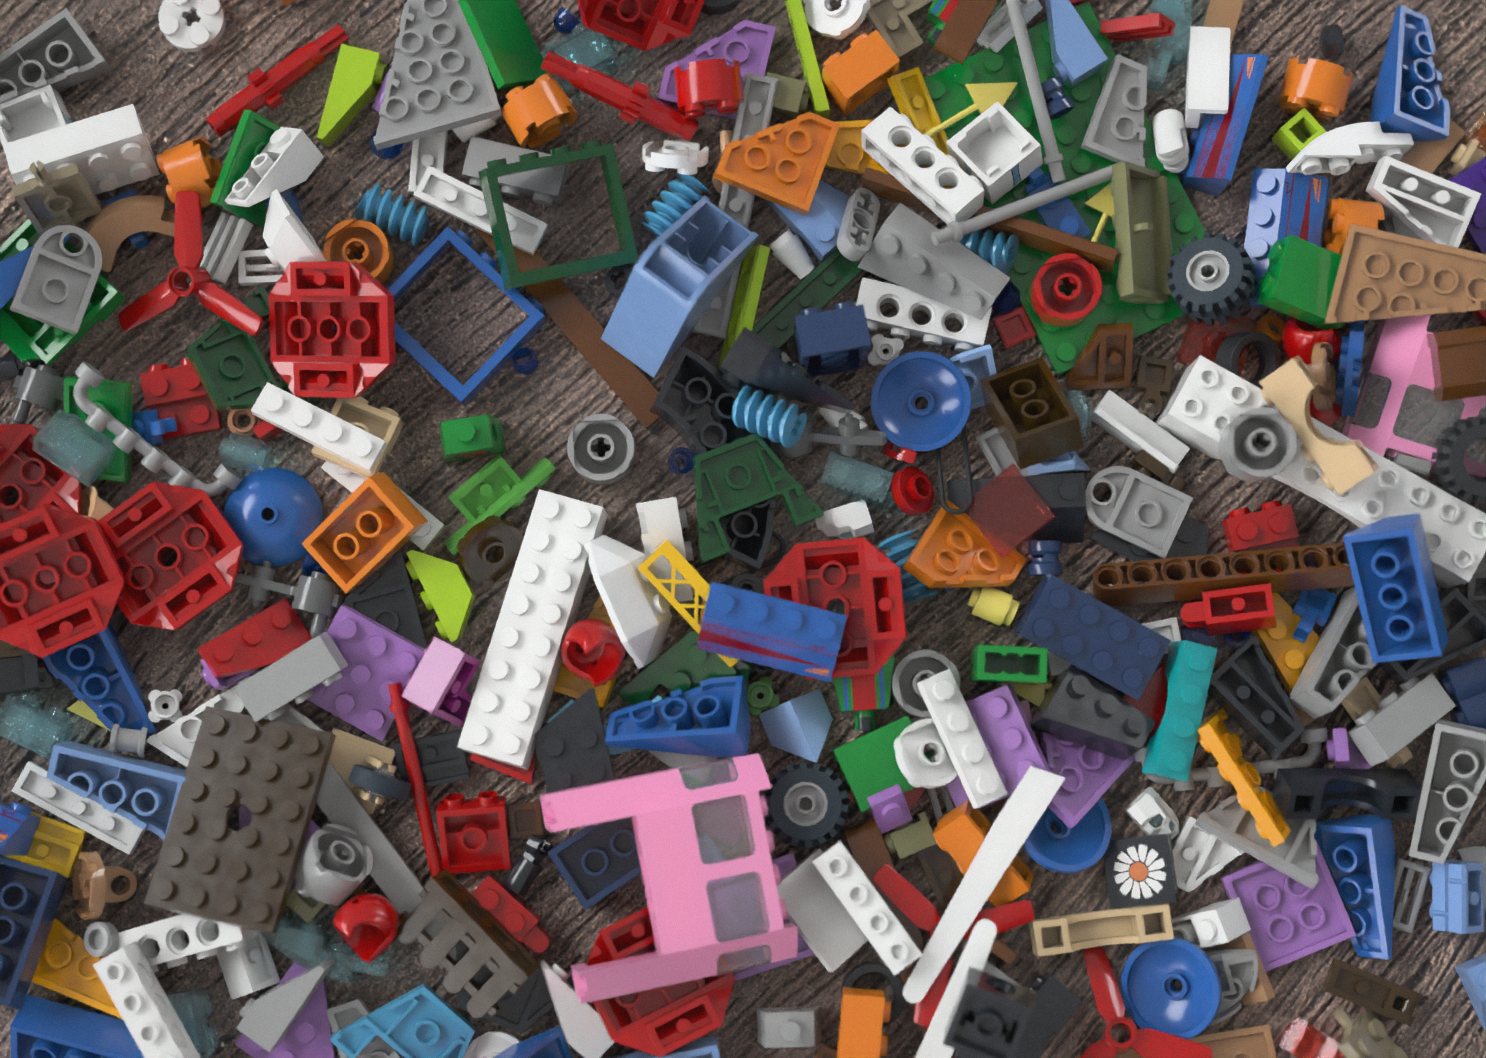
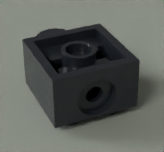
M969 967L947 1022L943 1045L957 1050L955 1058H1014L1034 1009L1035 991Z

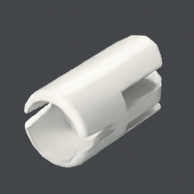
M1175 109L1162 110L1152 120L1156 155L1166 170L1172 173H1179L1185 169L1189 161V145L1183 114Z

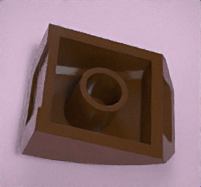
M1486 326L1427 334L1435 383L1433 388L1435 402L1486 395Z

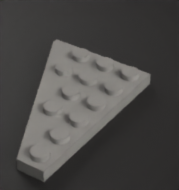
M407 0L406 4L404 3L399 25L400 32L394 47L393 63L391 69H389L386 81L385 97L380 107V119L376 136L373 138L377 150L502 115L487 64L460 8L459 0Z

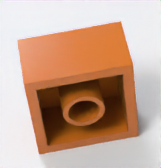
M877 30L869 35L866 32L860 34L851 42L850 49L843 54L836 52L824 62L822 82L825 93L843 117H846L889 85L887 79L898 73L900 60Z

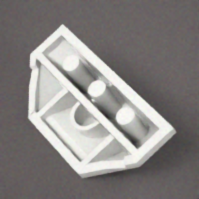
M602 535L584 544L585 551L589 555V565L593 579L621 643L629 655L634 658V662L639 669L659 656L672 618L670 604L637 568L647 558L646 555L606 535ZM651 564L647 569L656 577L655 569Z

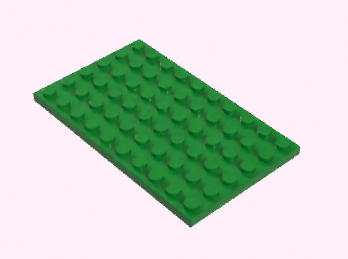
M1088 1L1074 8L1108 59L1103 69L1074 87L1069 88L1066 82H1063L1065 85L1063 91L1066 96L1072 99L1075 108L1064 116L1051 121L1058 151L1063 153L1064 157L1061 163L1066 180L1059 182V184L1116 164L1112 160L1081 148L1111 62L1115 56L1106 35L1100 34L1101 25ZM1047 21L1027 30L1041 83L1056 77L1052 69L1054 64L1051 56ZM1015 36L997 53L987 48L968 57L963 65L957 62L923 78L941 123L975 104L965 84L1018 82L1003 107L1041 145L1042 158L1046 157ZM979 110L945 128L944 131L948 140L980 116ZM1144 112L1146 136L1145 141H1143V158H1145V167L1159 171L1160 176H1167L1172 255H1179L1180 251L1178 248L1183 243L1188 246L1192 243L1190 238L1197 236L1198 240L1203 239V234L1206 232L1176 173L1166 170L1164 165L1158 160L1153 127ZM1043 160V164L1040 166V169L1043 171L1045 175L1050 170L1049 166L1045 165ZM1024 178L993 204L984 197L983 205L997 209L1026 198L1027 193L1024 187L1029 183ZM1112 179L1068 196L1091 231L1090 235L1084 239L1091 241L1103 214L1084 203L1110 184ZM1034 209L1016 215L1017 217L1044 225ZM1108 217L1097 243L1115 248L1116 232L1112 218ZM1019 243L1015 263L1006 274L1010 277L1009 283L1020 305L1024 307L1037 335L1036 337L1056 377L1073 368L1098 324L1132 322L1134 340L1185 316L1172 295H1168L1169 302L1157 304H1136L1120 300V295L1116 288V281L1118 279V264L1116 261L1112 274L1097 269L1102 281V292L1097 305L1089 316L1074 326L1057 327L1044 323L1034 311L1030 301V287L1034 277L1041 266L1048 259L1056 255ZM1062 285L1059 289L1066 296H1069L1072 290H1066L1065 285Z

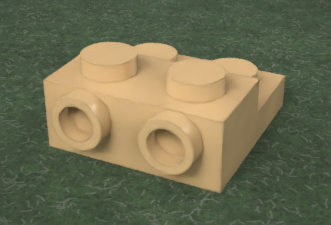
M363 397L337 398L330 414L386 441L387 446L371 474L315 445L311 453L317 458L368 478L378 474L386 455H390L403 428L401 418L398 417L399 414L388 407L381 406L380 409L368 405L369 402Z

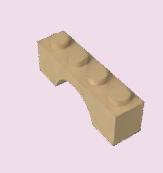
M1299 355L1259 382L1263 387L1260 390L1261 395L1271 407L1276 405L1283 415L1282 417L1288 423L1290 422L1296 435L1303 443L1300 446L1301 451L1311 463L1316 461L1323 471L1320 476L1331 491L1336 489L1339 495H1341L1377 471L1378 465L1359 439L1353 441L1333 440L1316 428L1310 415V399L1318 385V381Z
M1169 904L1123 907L1038 918L1029 923L1032 951L1038 957L1070 953L1097 946L1174 939Z

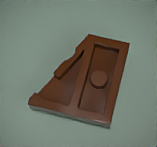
M1132 322L1097 325L1065 379L1067 390L1131 387L1134 334Z

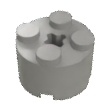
M1254 408L1239 415L1225 427L1219 442L1220 457L1227 472L1248 482L1264 481L1283 471L1295 456L1297 449L1296 433L1290 422L1288 423L1280 413L1269 408ZM1255 439L1257 444H1263L1264 447L1259 452L1256 447L1252 446V441Z
M594 414L581 420L572 430L567 442V453L572 466L582 479L596 485H610L622 480L630 473L636 458V446L630 430L623 422L612 415ZM599 443H605L606 447L610 449V451L605 452L604 457H599L597 452H593V450L599 449Z
M918 650L910 653L893 670L891 695L894 702L905 714L921 719L932 718L916 683L921 681V675H925L927 679L950 668L960 690V676L956 666L946 656L933 650Z
M334 823L324 825L323 828L314 832L303 845L294 875L296 890L304 897H312L326 904L341 905L372 871L373 857L371 850L367 844L364 847L356 839L359 835L352 829Z

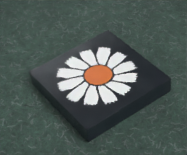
M1170 833L1110 839L1103 857L1111 909L1179 902Z

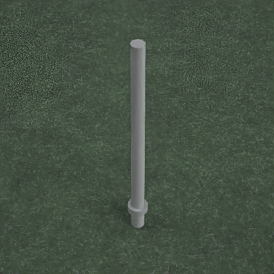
M1006 0L1046 155L1043 158L1044 164L1049 166L1052 182H1062L1066 180L1061 163L1064 157L1063 153L1058 151L1020 0Z
M1113 165L960 223L956 221L947 224V228L931 233V240L935 246L948 241L957 242L962 240L966 234L1111 180V168Z

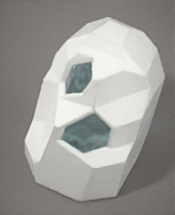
M865 500L824 511V515L815 520L817 529L821 530L827 537L836 536L840 539H851L874 533Z
M1152 787L1146 788L1124 809L1147 836L1170 833L1172 840L1179 834V821L1174 811Z

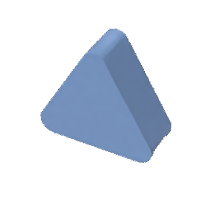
M703 196L647 248L632 270L601 337V340L653 378H656L759 237L756 232L749 231L711 203V199L707 196Z

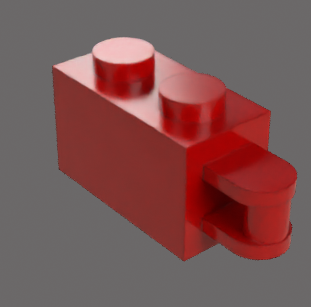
M1271 583L1202 592L1203 601L1187 603L1180 610L1185 627L1189 629L1207 627L1208 636L1277 628Z
M493 873L489 874L473 891L472 895L479 904L519 944L523 942L536 953L544 952L550 946L551 939L549 934L538 925L542 918L512 890L504 886L503 882Z

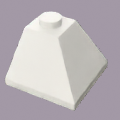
M276 189L271 192L262 237L268 246L264 252L275 267L281 264L285 269L289 262L326 261L312 235L279 191Z

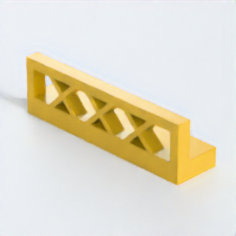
M664 539L656 547V550L637 568L693 629L700 634L701 626L698 624V608L705 609L706 604H698L699 595L707 603L711 586L667 539ZM663 555L671 564V579L656 578L647 568ZM677 571L684 579H675V572ZM661 583H671L670 592ZM675 583L689 584L694 589V604L679 603L674 598ZM684 608H694L693 617ZM718 654L730 668L739 660Z

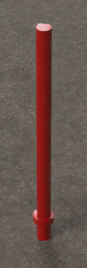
M401 682L388 684L392 702L389 708L390 712H394L428 866L431 877L443 870L408 715L407 709L410 708L409 701H405V698L402 697L403 688Z

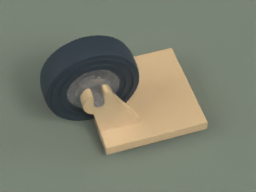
M333 728L332 733L336 738L329 761L368 813L373 814L377 804L383 805L385 797L400 801L407 799L411 784L394 777L397 767L392 765L395 758V751L393 749Z

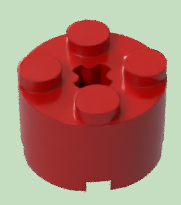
M708 59L688 63V70L682 72L680 66L674 68L678 110L685 112L686 118H701L705 116L706 111L718 110L719 115L735 114L738 112L739 104L744 103L740 62L733 59V66L726 65V59Z
M1064 253L1051 257L1041 266L1030 287V301L1034 311L1044 323L1057 327H1070L1082 322L1089 316L1099 301L1102 292L1100 274L1092 263L1087 262L1079 255ZM1062 285H1065L1066 290H1072L1069 296L1059 291Z

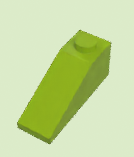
M341 44L316 137L322 146L329 147L377 93L378 85L382 84L387 72V65L384 64L385 62L379 52Z

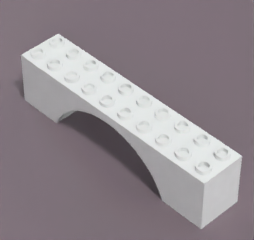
M1200 355L1185 369L1156 424L1175 438L1209 457L1221 459L1219 453L1220 437L1225 427L1232 420L1254 408H1269L1280 414L1281 412L1276 405L1271 407L1265 401L1259 387ZM1311 417L1316 428L1328 438L1337 441H1353ZM1296 435L1297 449L1295 456L1283 471L1272 478L1323 503L1359 528L1385 517L1420 513L1435 582L1444 588L1470 582L1486 552L1485 513L1368 448L1366 450L1379 468L1376 472L1339 495L1336 489L1331 491L1325 485L1320 476L1323 471L1316 461L1311 463L1305 457L1300 448L1303 443ZM1256 439L1252 441V446L1256 447L1258 452L1264 448L1263 444H1257Z

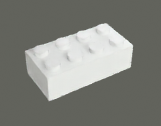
M133 104L3 144L10 173L16 185L35 178L29 167L33 162L37 166L36 161H41L47 172L76 163L95 195L159 175L151 145Z

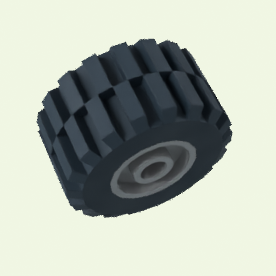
M1204 233L1203 239L1198 240L1197 236L1190 238L1191 244L1186 246L1183 243L1178 248L1180 254L1172 255L1170 261L1173 267H1167L1166 274L1169 277L1167 284L1177 305L1187 317L1191 316L1192 320L1199 324L1204 320L1207 326H1214L1217 320L1223 325L1228 323L1227 318L1231 316L1235 320L1241 316L1239 311L1242 308L1246 311L1249 309L1251 303L1248 299H1255L1257 291L1254 286L1258 285V278L1247 251L1243 246L1239 245L1237 240L1232 237L1228 240L1226 235L1218 233L1216 238H1213L1211 233Z
M807 761L785 766V769L781 772L778 771L774 775L773 780L770 782L772 788L766 789L764 796L768 809V816H765L773 833L784 843L804 849L820 847V845L830 842L841 831L848 814V796L840 778L829 768H825L815 762L814 764L807 763Z

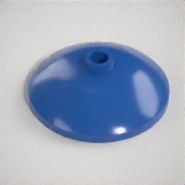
M911 352L895 358L880 372L871 393V410L877 427L881 432L886 433V438L893 444L901 448L905 447L915 450L916 452L932 451L953 441L963 430L970 415L971 393L965 376L952 361L932 352ZM921 397L928 401L927 407L922 410L915 406L916 400Z
M265 468L244 477L236 489H232L223 513L225 519L245 545L242 557L260 566L263 565V561L272 562L271 567L286 566L306 556L309 552L301 543L324 522L322 502L315 488L304 477L282 468ZM273 509V519L266 521L264 519L265 511Z
M1100 797L1072 828H1069L1047 806L1022 847L1035 862L1055 872L1076 873L1091 867L1104 855L1111 838V819L1105 802ZM1050 824L1057 828V834L1051 831Z
M1174 937V939L1145 942L1131 953L1121 975V994L1129 1015L1140 1028H1151L1189 1039L1204 1031L1214 1020L1221 1002V984L1217 970L1210 958L1193 943ZM1175 979L1182 982V990H1178L1175 987Z

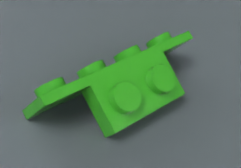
M498 454L448 496L468 520L465 525L444 542L453 556L458 552V541L474 525L484 521L485 518L491 515L498 516L501 519L500 516L509 508L514 509L526 499L525 494L532 488L544 485L551 478V472L556 469L553 464L544 456L519 478Z

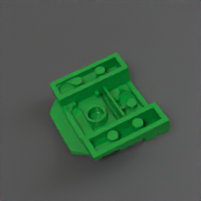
M29 218L0 246V262L34 246L41 236ZM68 241L64 244L67 251L71 253L78 252ZM100 273L78 333L73 335L9 310L14 299L13 296L0 309V339L22 362L42 359L50 366L73 342L76 344L99 320L103 323L126 298Z

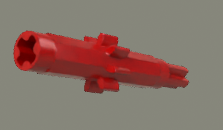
M337 24L314 42L310 41L302 48L297 49L266 73L262 72L260 68L247 76L250 85L205 118L209 126L221 138L238 126L244 110H251L256 113L264 106H268L271 111L284 102L281 95L283 92L315 70L318 65L325 61L328 55L341 47V44H345L350 40L345 30Z
M550 50L544 58L541 69L570 82V85L580 89L582 92L621 110L619 119L632 125L635 120L639 119L687 142L694 135L699 121L694 118L688 119L684 112L649 96L650 87L638 81H635L634 85L630 87L592 67L589 68L581 63L576 64Z

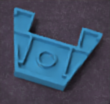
M423 983L334 1032L330 1037V1041L349 1058H355L376 1035H379L404 1058H463L475 1032V1026L426 983Z

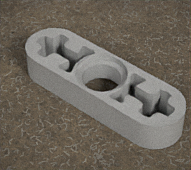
M858 188L847 200L838 234V250L851 261H859L871 248L880 210V201L869 189Z

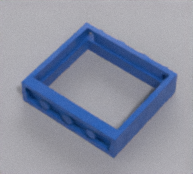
M447 227L387 289L394 295V303L451 244L529 316L464 385L395 322V342L466 407L547 321L542 314L545 308L534 297L530 296L526 299L518 292L521 287L505 290L502 276L494 269L497 266L494 260L485 252L478 255L470 247L473 244L472 240L460 229L455 233Z

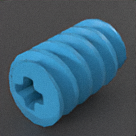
M677 172L676 177L678 181L671 180L668 183L671 192L663 190L660 193V198L663 202L653 201L651 206L654 212H644L643 217L647 223L642 222V224L657 238L693 206L694 202H698L703 197V191L710 193L694 176Z
M376 183L362 197L357 207L355 218L360 219L364 216V221L371 223L376 221V226L381 231L388 227V234L391 236H396L400 232L399 237L401 241L407 242L412 238V246L417 247L422 241L429 225V218L427 217L428 207L424 206L417 213L415 212L416 201L412 200L405 207L403 206V195L392 201L393 190L388 189L382 196L380 195L381 185Z
M982 229L964 235L962 240L957 241L1004 274H1007L1012 269L1019 249L1017 235L1012 234L1007 241L1006 233L1000 232L995 238L994 231L987 230L983 235Z
M745 385L733 404L731 418L734 424L739 428L746 427L748 432H757L763 438L769 437L773 442H781L785 447L794 446L804 431L807 421L806 413L798 416V405L792 404L787 409V402L784 399H780L775 405V396L770 394L764 399L762 390H756L752 395V387Z
M917 530L891 536L879 544L880 549L890 550L886 556L901 568L903 598L906 603L938 594L937 590H927L925 584L902 568L920 540L911 539V535Z

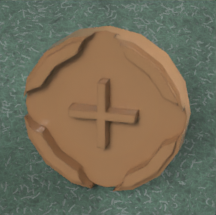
M1328 342L1315 343L1312 351L1311 365H1306L1318 381V385L1312 393L1315 408L1318 411L1331 410L1336 396V370H1334V367H1330L1328 360L1333 359L1334 351Z
M81 852L78 855L81 860H76L73 866L72 896H74V900H79L81 907L75 910L82 920L98 919L102 914L105 903L122 902L132 897L137 887V880L133 872L122 866H104L98 852ZM120 875L125 876V887L119 892H112L111 882L113 879Z

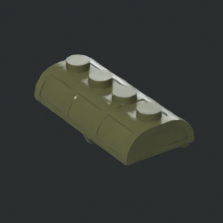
M1127 161L1116 163L1111 168L1112 181L1110 183V191L1114 201L1112 223L1116 232V246L1114 249L1118 251V279L1116 281V288L1120 295V300L1136 304L1169 302L1168 295L1172 294L1168 288L1167 280H1169V277L1166 273L1167 267H1173L1170 261L1172 247L1167 176H1160L1159 171Z

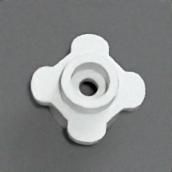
M882 334L874 335L871 340L873 349L872 353L868 355V361L873 366L880 365L885 367L892 360L899 357V352L904 347L902 339L898 337L889 339L885 338ZM883 349H888L889 353L887 355L883 354Z
M176 689L170 692L153 690L149 693L148 699L151 702V711L148 713V718L150 721L158 723L160 720H170L175 723L174 721L182 717V712L179 710V702L182 700L180 691ZM167 703L169 707L163 709L162 704Z

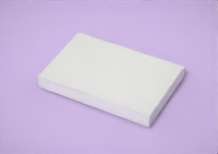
M818 848L781 879V884L776 887L778 898H783L785 902L788 920L798 926V933L827 971L834 972L868 941V938L813 864V859L823 853Z

